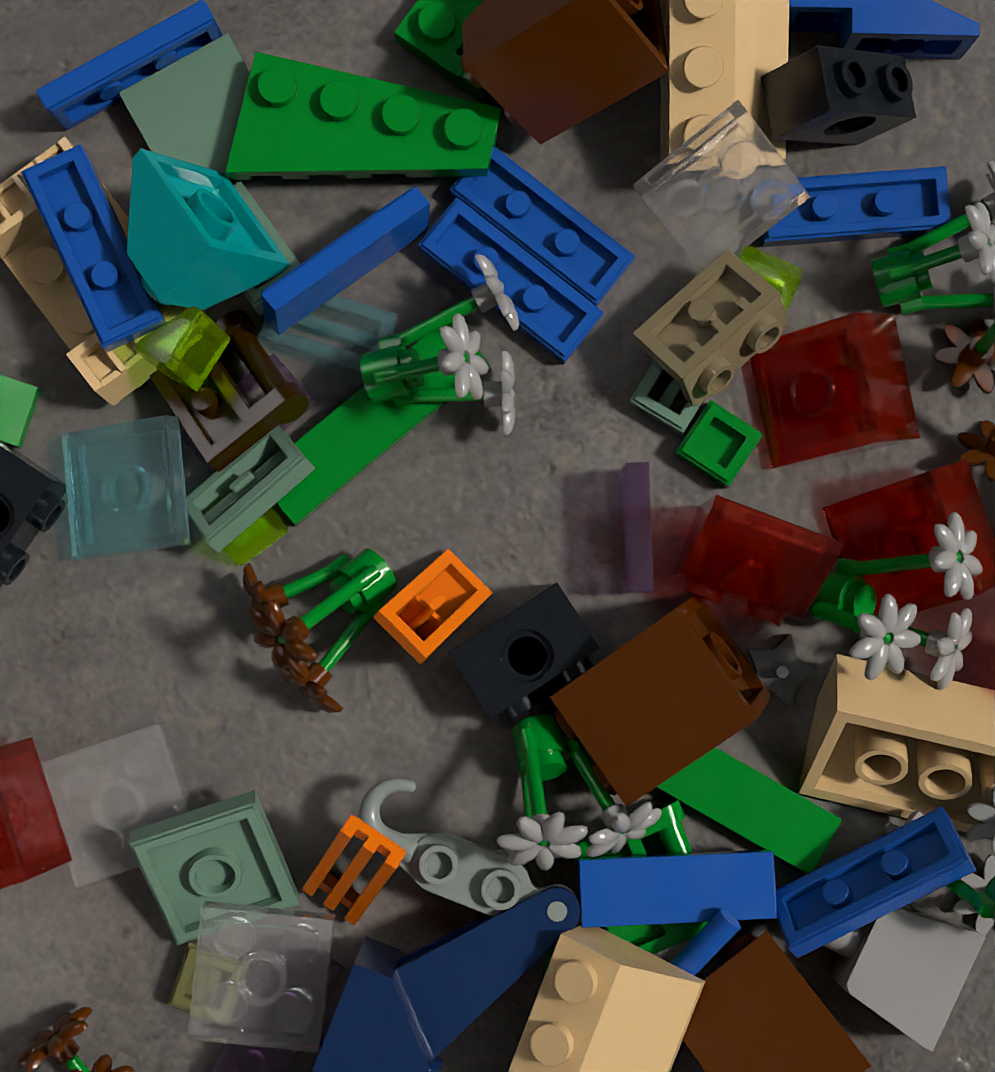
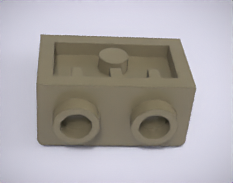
M726 249L633 332V336L637 345L680 384L685 399L695 407L708 396H715L722 392L731 383L736 371L756 353L760 354L769 350L782 335L783 329L787 325V318L780 292L729 249Z

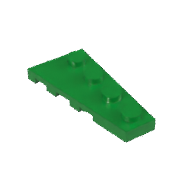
M255 52L225 173L229 180H252V176H282L283 179H309V175H346L347 178H372V174H405L406 177L488 176L502 117V108Z

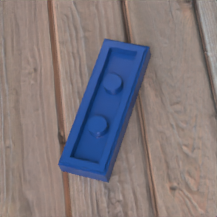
M200 0L40 87L36 92L46 110L64 130H69L122 101L119 92L223 35L205 0Z
M79 144L21 171L102 348L110 352L167 325L157 301L143 288L141 284L142 276L127 255V236L84 147Z
M494 147L488 176L459 177L450 189L451 197L454 199L456 197L597 307L634 262L635 255L496 147Z
M946 166L760 180L756 186L761 247L924 235L951 221Z
M411 187L268 286L261 294L264 317L267 323L279 336L427 232L430 202L417 187L413 189Z
M457 197L418 245V249L422 254L470 291L486 282L475 255L481 254L488 258L497 271L498 279L504 283V294L514 304L519 319L518 329L563 364L568 361L603 317L604 312ZM499 305L493 307L496 312L503 316Z
M941 806L776 889L777 921L788 949L799 958L977 870L949 815Z
M770 850L576 858L577 894L580 905L579 925L582 928L709 922L720 909L727 910L737 920L777 918L774 852Z

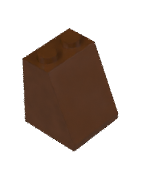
M484 0L462 23L463 54L461 55V64L465 75L476 88H484L501 105L505 116L515 127L522 126L540 145L669 72L660 0Z
M698 592L553 694L550 698L557 707L554 713L561 729L573 741L577 742L580 740L593 758L592 769L601 786L611 795L618 794L627 807L756 721L773 694L759 678L755 669Z
M767 931L758 938H755L752 933L743 935L721 954L722 959L725 961L721 967L706 978L700 972L695 975L704 980L705 983L683 1041L705 1072H874L868 1060Z

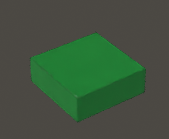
M710 400L674 455L724 488H727L763 434Z

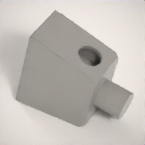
M905 905L823 947L839 954L832 968L831 977L845 991L922 1047L933 1052L986 937L958 920Z

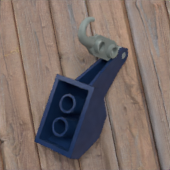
M394 777L383 779L373 785L361 801L358 816L407 852L399 865L423 889L486 915L403 955L400 949L365 936L312 1072H439L443 1058L437 1055L555 945L561 933L572 930L577 925L580 918V905L575 892L569 886L558 882L537 887L531 883L529 874L523 865L512 866L508 863V856L447 832L401 833L388 828L380 817V806L383 800L396 792L412 793L416 789V784L413 780Z

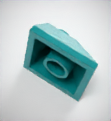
M142 148L133 157L127 255L142 276L141 284L154 300L165 306L175 305L205 310L282 274L290 266L286 257L225 173Z

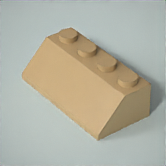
M660 0L669 72L660 77V163L669 169L734 167L786 159V140L772 138L761 76L788 62L789 0Z
M837 654L817 697L799 781V794L903 818H908L916 810L925 815L942 806L949 815L955 829L968 832V829L980 820L969 815L967 806L975 802L993 805L992 794L995 787V690L957 681H951L947 688L941 690L937 688L938 681L931 680L930 675L904 669L901 673L897 674L891 672L886 665L877 678L868 680L864 674L867 661Z
M577 926L572 930L561 933L508 1072H670L705 981L600 927L582 928Z

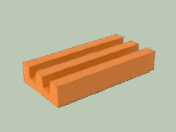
M351 814L302 890L312 897L316 890L320 888L329 894L323 905L334 911L339 902L350 909L344 919L355 925L394 873L407 852L363 820ZM354 835L362 840L364 844L338 880L328 872ZM378 851L386 859L359 894L350 887L374 852Z

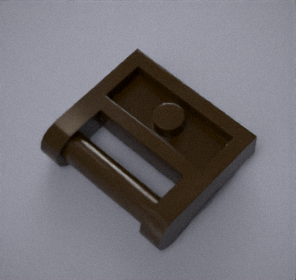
M239 310L222 316L150 375L205 461L218 472L222 471L280 423L287 424L300 418L307 410L309 404L306 395L298 384L288 382L257 340V328L249 316ZM229 351L237 353L265 393V396L252 407L219 360Z

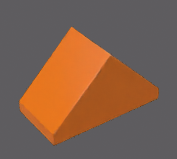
M447 549L384 605L373 618L421 664L493 592L457 556Z

